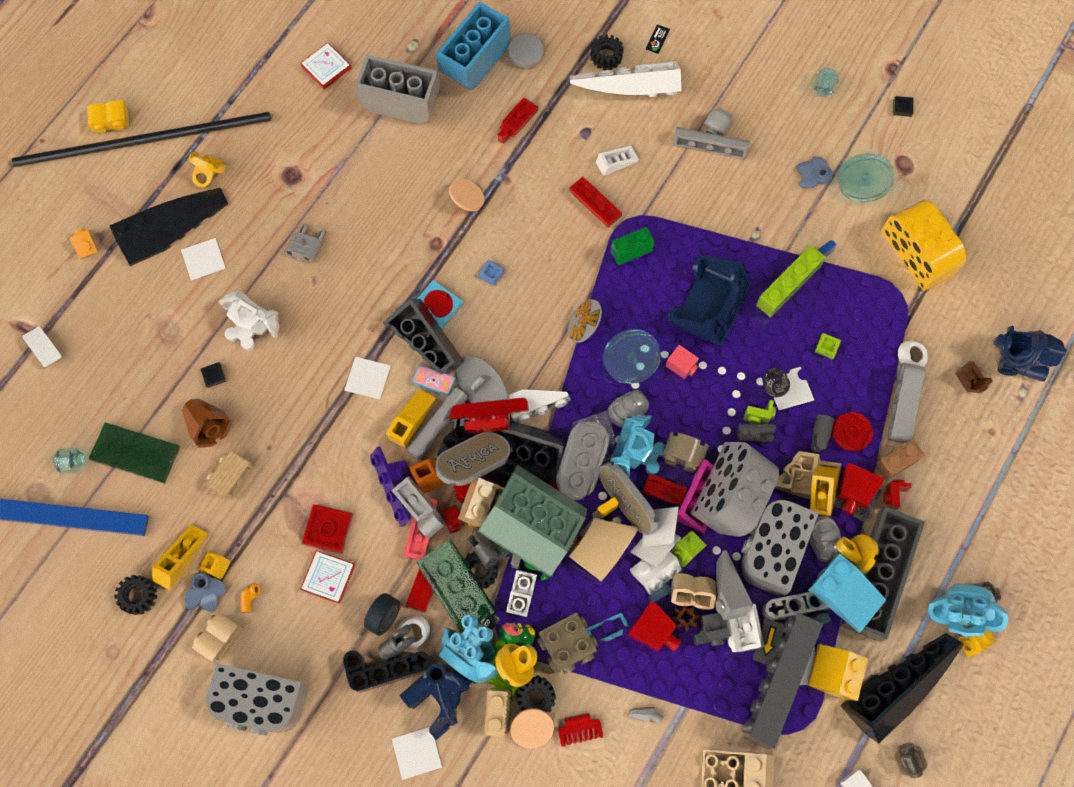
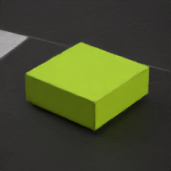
M822 333L815 352L834 359L841 340Z

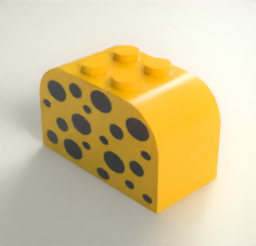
M922 200L889 217L881 230L923 291L956 275L966 262V252L962 242L937 207L929 200Z

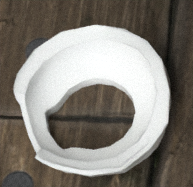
M914 340L905 341L898 348V357L901 363L924 367L928 361L927 349L921 343ZM915 346L922 351L923 356L918 363L911 360V347Z
M417 615L403 619L396 630L397 632L403 626L410 624L420 626L423 637L420 641L411 644L407 648L411 650L417 649L430 637L431 628L428 621Z

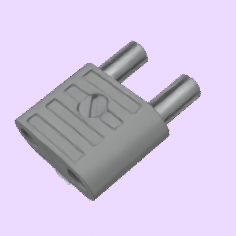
M302 224L300 230L294 233L285 249V253L297 258L299 261L312 263L322 246L321 240L325 235V231L319 230L316 238L305 234L308 226Z

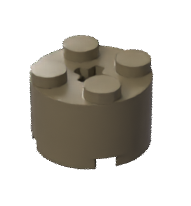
M670 432L662 457L665 458L664 463L676 467L678 464L684 466L685 471L696 473L703 459H705L709 445L705 443L702 446L699 439L681 433L674 436V432Z

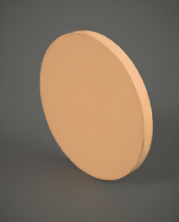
M456 179L450 185V196L460 208L467 211H477L483 206V192L472 181Z
M525 709L513 718L510 726L511 736L521 747L530 749L541 747L553 735L554 724L552 718L541 709Z

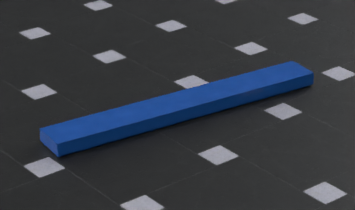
M0 499V520L145 536L149 516L144 514Z

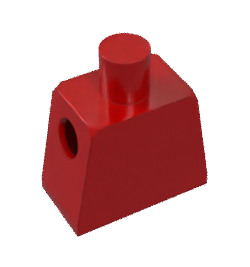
M848 462L842 469L837 498L845 502L842 512L854 516L857 508L864 510L868 507L885 478Z
M651 601L627 635L629 638L657 652L663 645H666L675 652L682 642L671 634L677 625L654 601Z

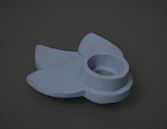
M814 156L811 162H802L796 167L798 172L804 176L799 182V186L802 188H814L818 184H827L833 177L831 168L826 166V161L821 157Z
M207 573L196 574L192 578L191 588L185 594L187 609L192 610L200 604L206 611L214 612L218 605V596L226 593L224 583L219 579H212ZM201 580L206 582L203 587L199 586Z

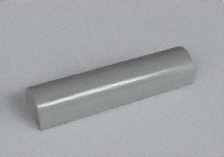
M676 127L673 141L674 146L739 159H746L750 143L748 140Z
M457 387L453 389L409 446L408 454L418 461L423 458L451 421L449 419L451 408L454 405L464 404L468 399L464 392Z

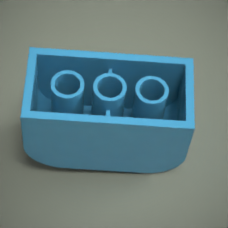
M479 1L436 53L438 70L470 90L476 88L501 58L510 40L509 18Z

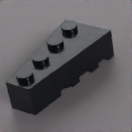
M410 299L383 322L440 374H449L464 363L460 354L421 299Z

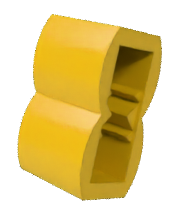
M123 100L87 106L88 126L93 132L103 134L111 129L120 131L129 127L128 107Z

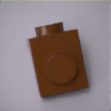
M971 361L955 373L965 390L971 393H982L993 382L991 378L983 377L975 362Z

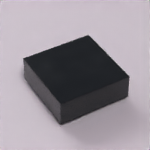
M895 96L893 99V115L912 117L913 98Z
M220 362L201 368L207 388L226 382Z

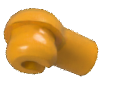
M250 584L241 593V613L252 612L251 602L261 592L259 584Z

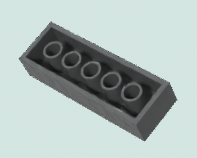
M886 506L878 511L870 535L877 542L878 555L875 554L874 560L876 561L874 566L863 575L886 601L860 633L843 619L840 626L879 642L888 639L925 521Z
M800 613L790 617L789 620L786 619L782 628L784 635L781 639H778L774 651L778 653L776 657L770 659L766 671L769 673L766 679H762L758 691L761 692L758 699H754L750 711L753 712L752 716L743 725L744 739L765 749L776 747L823 626L822 623Z

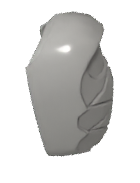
M640 390L631 391L611 403L607 410L608 418L614 425L623 428L626 418H631L638 414L644 415L648 411L649 402Z
M819 516L816 519L809 541L815 555L821 562H831L838 554H841L836 547V542L841 539L840 531L832 518Z

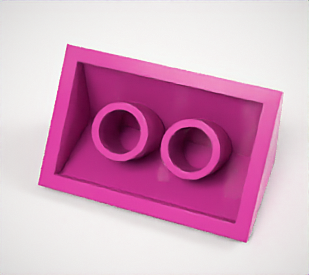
M703 459L677 515V522L700 533H705L707 525L694 517L691 512L713 468V465Z

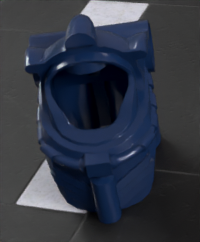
M1013 325L1007 328V333L1004 335L999 334L993 341V344L999 348L1001 355L998 366L999 373L1008 376L1019 374L1041 382L1047 379L1049 367L1060 364L1067 352L1064 343L1053 335L1045 334L1041 330L1018 332L1014 330Z
M432 664L428 667L426 674L402 692L400 697L410 709H415L430 695L436 699L440 706V714L431 724L429 733L437 740L450 729V725L454 726L458 723L457 707L460 704L461 693L468 691L470 685L477 682L466 678L457 670L450 672L449 669L440 664ZM442 670L443 675L441 679L436 680L435 675L437 671Z

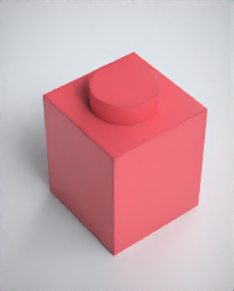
M678 345L667 359L666 367L683 379H686L688 375L692 376L699 366L696 364L699 358L681 345Z

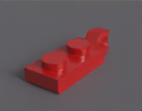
M523 97L502 121L501 131L497 134L498 141L504 144L510 136L512 138L515 137L537 113L538 106Z

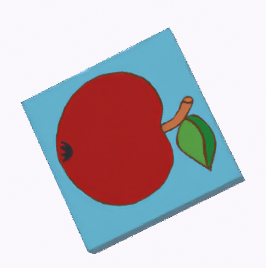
M434 280L417 298L423 301L441 329L444 328L464 304L461 299Z

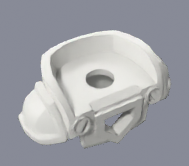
M240 290L226 294L223 299L218 301L225 310H228L227 316L236 324L235 328L230 327L225 331V337L228 340L234 342L239 339L241 340V346L245 350L251 351L255 347L252 339L255 334L264 335L268 329L274 338L278 337L277 333L280 328L278 322L279 313L275 310L267 311Z

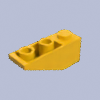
M419 389L399 412L387 430L386 435L388 439L406 449L437 398Z

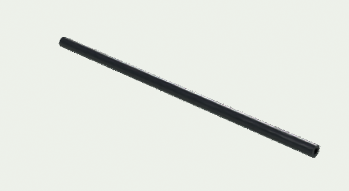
M263 112L12 158V164L14 167L267 122L271 121L270 112Z

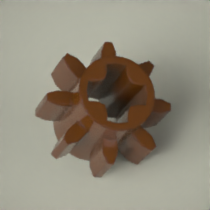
M682 606L681 611L679 609L674 610L677 617L672 618V621H677V630L683 627L685 632H688L690 625L693 628L697 626L693 621L698 619L699 615H694V607L686 609V606ZM684 613H686V617H690L687 623L681 619Z

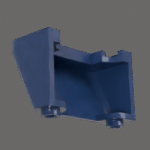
M700 254L692 267L696 281L683 307L675 306L669 312L668 320L671 325L712 344L722 345L748 293L750 280L741 262Z

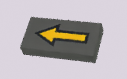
M766 618L763 619L761 632L765 647L755 649L752 660L768 665L770 659L776 657L778 652L774 651L778 639L782 638L784 624Z

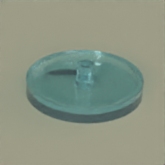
M866 153L856 155L848 159L838 172L840 191L848 199L856 202L878 200L884 197L894 184L892 164L886 158L877 154Z
M638 329L626 330L615 335L607 343L603 353V363L609 375L616 381L626 384H634L646 380L657 370L661 361V351L656 339L650 333Z

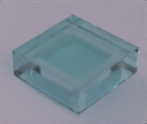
M666 584L650 594L649 600L650 602L654 601L657 603L668 596L672 590Z

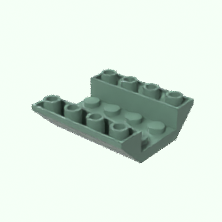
M517 465L478 532L550 577L574 541L586 518L587 508Z

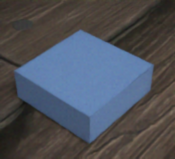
M488 260L479 272L478 277L495 286L505 272V269Z

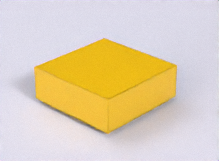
M615 497L597 508V514L600 518L605 517L618 508L619 502Z

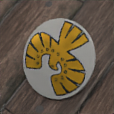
M594 299L587 300L574 311L568 325V336L573 342H583L595 332L602 315L601 305L598 301Z

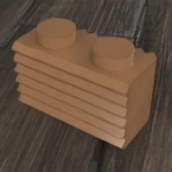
M911 439L903 446L901 445L890 454L881 458L876 463L875 468L887 481L918 462L925 454L916 441Z

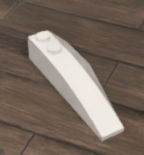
M676 61L635 65V69L632 70L622 67L617 72L603 70L598 73L599 75L590 72L570 76V84L606 93L655 97L659 93L674 95L681 91V69Z

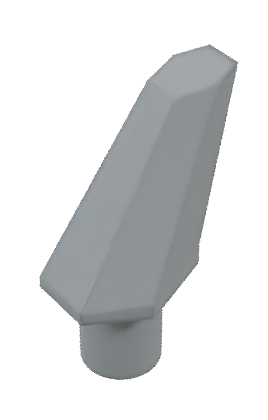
M655 707L631 709L627 715L647 722L651 719L659 724L664 717L655 712Z

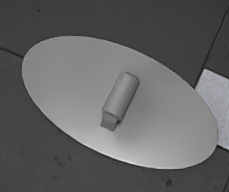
M465 356L462 358L464 363L457 368V377L462 391L467 395L471 403L509 399L502 378L490 364L475 356Z

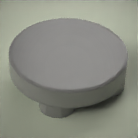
M523 33L515 36L509 42L508 57L515 65L523 67L525 70H530L542 60L544 46L537 36Z

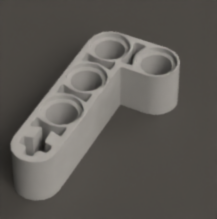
M900 363L897 366L895 381H898L888 430V440L907 443L912 439L925 377V367L907 363Z
M825 568L818 573L817 578L825 570ZM811 592L768 601L762 608V615L766 619L777 621L793 617L797 613L806 615L831 609ZM810 597H815L818 600V607L811 605ZM790 601L797 603L798 611L790 609ZM782 606V610H779L775 614L773 612H769V609L771 607L773 609H777Z

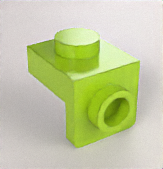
M769 400L766 410L748 406L743 419L748 420L751 424H768L770 419H774L776 407H773L774 400Z
M691 531L670 552L677 558L679 564L685 567L707 545Z

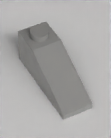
M727 550L721 553L716 563L715 603L716 609L724 621L746 616L753 606Z

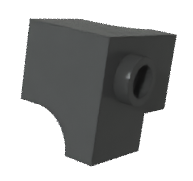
M715 613L702 616L700 618L701 631L693 637L695 646L711 643L712 647L723 645L724 640L730 637V632L721 614Z

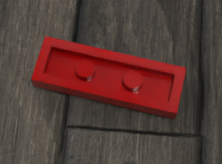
M583 176L569 188V192L608 228L622 217V212Z

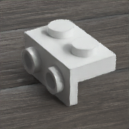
M670 551L657 567L641 560L630 569L632 575L645 587L649 595L660 590L666 582L673 578L674 574H678L682 570L677 558Z
M753 604L746 616L725 620L730 632L728 644L732 648V652H744L765 647L756 604Z

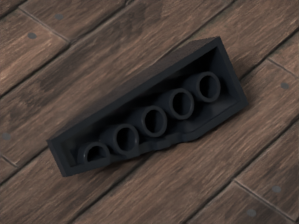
M221 188L211 189L161 203L109 226L127 262L132 266L166 251L171 247L170 244L177 239L181 240L185 237V233L192 228L196 229L201 225L200 222L215 215L227 206L228 202Z
M469 418L453 419L452 430L458 426L465 427L464 422H469ZM510 421V430L492 432L501 435L508 441L510 445L509 459L534 476L556 483L557 473L569 437Z
M947 633L924 645L922 651L916 654H909L902 663L897 666L893 664L882 675L878 676L876 674L861 686L858 701L846 700L841 705L842 709L863 733L879 744L925 699L952 664L963 647V643Z

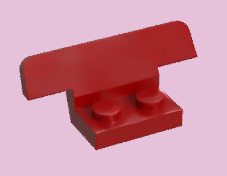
M526 398L458 404L451 408L449 419L469 418V422L464 423L465 431L470 434L510 430V413L528 412L529 406Z

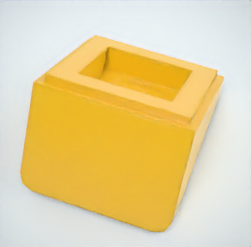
M208 551L199 570L222 579L231 561L221 555Z

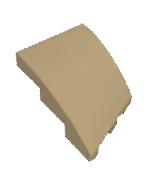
M799 451L794 456L793 461L784 468L783 473L778 478L775 489L811 500L812 478L817 466L838 469V489L842 465L840 463L821 461L819 454Z
M593 517L580 533L582 538L570 551L569 557L602 581L622 556L638 528L634 525L628 526Z

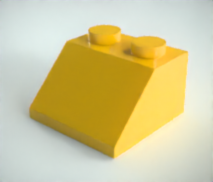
M818 644L807 686L843 700L858 701L868 658L847 650Z

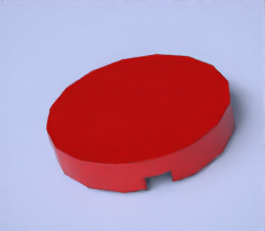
M856 412L840 415L833 423L832 438L842 450L859 452L865 449L872 441L873 429L871 423L862 414Z

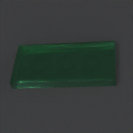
M105 422L89 456V460L165 484L180 446Z
M451 539L416 562L460 633H463L466 629L462 626L464 616H474L480 622L496 611Z

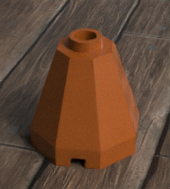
M200 399L187 401L182 409L189 435L198 448L214 446L216 439L220 438L222 440L226 437L232 425L228 419L229 417L223 410Z

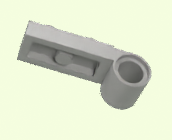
M409 476L391 490L418 522L419 530L427 538H431L446 525L442 516Z

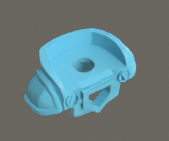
M638 414L631 418H626L610 462L613 465H618L628 477H630V468L635 470L640 464L646 466L648 474L655 475L659 471L660 466L656 460L662 456L665 444L658 442L653 446L654 433L645 429L651 420V415Z
M968 584L952 585L947 589L945 595L935 598L929 603L928 612L933 621L949 625V631L961 634L965 638L969 636H984L985 631H1002L1008 624V613H1006V610L996 602L991 591L980 586ZM963 626H970L971 628L966 629Z
M466 615L462 619V626L466 628L462 634L444 627V634L441 640L443 650L439 654L443 660L463 676L477 683H482L497 675L496 665L491 664L497 650L490 642L493 637V631L490 628H479L478 619L471 615ZM480 646H483L484 654H483V652H482Z

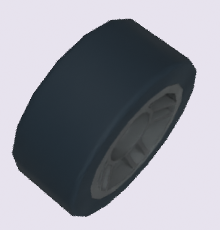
M387 593L379 595L365 616L364 627L377 636L383 635L395 621L400 610V601Z

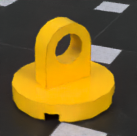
M191 152L188 158L191 163L196 165L192 179L198 187L209 186L214 179L215 173H225L227 165L222 160L208 154L199 156L198 152ZM200 173L206 175L207 181L205 183L199 180Z
M861 534L851 540L842 537L836 542V547L842 556L856 566L862 574L867 573L874 566L876 561L874 560L875 554L878 555V545L870 536Z
M507 644L501 647L495 657L496 668L500 676L504 680L507 679L510 682L509 684L515 687H521L529 683L534 674L533 666L537 662L535 648L529 645L520 647L516 644Z

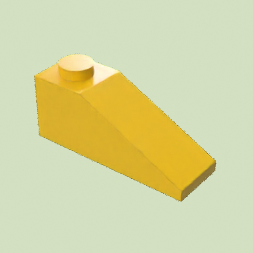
M190 524L152 566L153 581L171 590L188 569L208 537V533Z

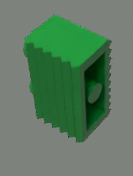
M647 227L640 230L637 229V232H630V235H623V238L620 237L619 239L616 238V241L613 240L611 253L617 265H621L652 252L654 240Z

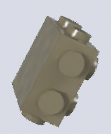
M574 613L539 632L538 644L542 651L547 650L550 656L547 661L552 670L557 669L558 673L563 671L564 674H567L576 669L575 664L581 661L585 664L595 658L594 654L597 652L596 647L598 644L593 635H588L585 629L588 625L583 616L579 617L577 613Z

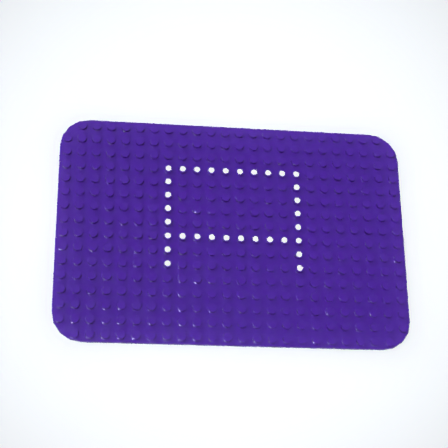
M639 215L628 218L614 229L609 238L590 298L600 303L602 309L601 319L595 332L587 340L576 343L561 391L567 392L571 401L567 402L568 404L564 407L556 408L549 432L569 437L571 430L579 422L584 420L599 422L605 427L609 435V445L602 464L603 466L610 462L622 431L621 427L614 425L609 420L607 415L608 407L622 395L634 390H640L649 402L648 411L644 415H651V420L645 429L654 433L653 446L658 442L666 445L670 432H674V436H677L678 433L685 434L701 440L700 445L702 446L705 443L709 445L705 460L714 466L725 442H744L737 439L738 423L751 424L748 420L743 419L747 407L751 406L766 410L769 400H774L766 376L777 373L787 375L791 369L801 367L802 369L798 371V377L801 380L807 381L814 400L782 410H778L774 400L773 407H776L774 419H770L768 424L776 426V430L772 434L774 436L773 442L747 441L744 443L749 444L774 463L779 469L780 477L784 468L793 461L794 456L799 451L813 453L811 451L812 432L817 415L830 416L834 418L835 422L842 414L856 412L865 416L871 423L873 437L868 446L859 452L842 450L834 442L831 433L826 449L815 454L820 455L821 461L840 463L842 465L841 473L843 467L848 462L874 473L899 363L898 348L903 343L908 322L907 303L903 294L891 282L881 277L823 262L822 266L770 318L756 306L759 297L800 255L656 216ZM647 227L654 240L653 251L617 265L611 253L612 241H616V238H623V235H630V232H637V229L640 230ZM700 254L741 262L750 280L748 293L722 345L712 344L671 325L668 320L669 312L675 306L683 307L696 281L692 267ZM822 333L841 340L834 359L815 352ZM678 345H681L699 358L696 364L699 366L692 376L688 375L686 379H683L666 367L667 359ZM778 381L774 384V389L778 392L785 390L786 386L783 382ZM662 456L658 457L656 462H658L660 467L655 476L688 488L685 494L686 497L693 482L692 480H694L693 478H695L694 476L697 473L685 471L684 466L678 464L676 467L664 463L665 458ZM640 464L635 470L630 468L629 479L653 510L676 506L642 493L649 475L646 472L645 465ZM600 476L594 490L589 495L587 494L583 499L574 500L587 508L586 518L568 552L555 569L553 577L542 581L540 578L543 572L526 568L524 560H521L519 570L537 574L527 617L506 612L517 570L511 567L513 553H510L494 606V614L500 618L495 626L499 638L500 628L505 623H520L522 626L531 625L535 630V638L531 646L537 652V661L549 665L547 659L550 656L547 650L542 651L537 641L540 638L539 632L574 613H577L579 617L583 616L588 625L587 628L604 621L601 626L590 630L591 635L594 636L596 641L620 630H623L622 635L607 642L599 641L596 647L597 652L594 654L595 658L585 664L582 661L575 664L576 669L571 672L744 725L745 721L751 718L753 713L750 711L754 699H758L761 692L758 691L762 679H766L769 673L766 671V664L752 660L755 649L744 652H732L728 639L724 640V644L712 647L711 643L694 645L693 637L701 631L700 618L705 615L718 613L716 603L713 609L707 610L696 608L693 605L686 606V609L694 607L693 613L694 615H699V618L693 621L697 626L693 628L690 625L688 632H685L683 627L673 630L671 634L682 641L675 652L666 645H663L657 652L627 636L651 601H654L671 620L677 617V614L674 612L675 609L682 610V606L671 602L673 578L666 582L660 590L649 595L645 587L632 575L630 569L642 559L632 554L631 551L643 538L642 533L637 530L622 556L602 581L569 557L570 551L582 538L580 533L593 517L632 526L619 507L603 518H600L597 514V508L612 499L605 490ZM541 479L542 481L548 484L549 481ZM774 488L766 505L767 507L774 501L786 500L810 509L811 500ZM833 504L832 514L828 517L832 518L838 526L841 538L846 537L851 540L855 536L860 535L863 521L843 513L841 508ZM676 522L675 534L680 536L681 539L693 531L707 545L685 567L681 566L682 570L679 573L688 574L694 578L708 577L716 581L717 560L721 553L727 550L752 604H756L761 628L764 619L762 615L763 606L768 601L781 597L749 584L742 575L741 561L744 553L741 550L745 540L747 541L751 534L748 533L740 537L717 533L709 526H707L705 533H700L680 522ZM808 541L791 591L784 597L810 592L808 589L816 581L818 573L830 563L821 562L817 558L810 541ZM810 597L811 605L818 607V600L815 597ZM790 601V609L798 611L797 603ZM782 606L777 609H773L771 607L769 609V612H773L775 614L779 610H782ZM828 610V613L824 614L827 621L822 623L823 626L814 646L815 653L818 644L835 648L841 617L833 610ZM821 612L806 614L805 616L811 617ZM622 613L629 626L625 627L620 617L612 621L606 619ZM684 613L681 619L687 623L690 617H686V613ZM786 619L777 620L775 622L784 624ZM799 685L780 735H789L802 731L812 723L823 704L825 692L807 685Z

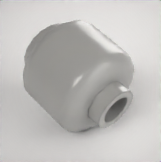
M722 108L711 110L704 122V126L707 129L706 132L724 135L732 122L730 113Z

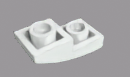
M40 326L22 336L44 368L62 358Z
M516 570L506 612L527 617L537 574Z

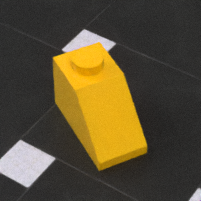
M817 466L813 474L810 510L820 515L831 516L837 489V468Z

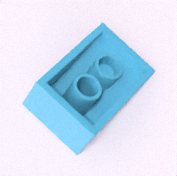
M838 554L808 589L859 633L886 601L860 570L841 554Z

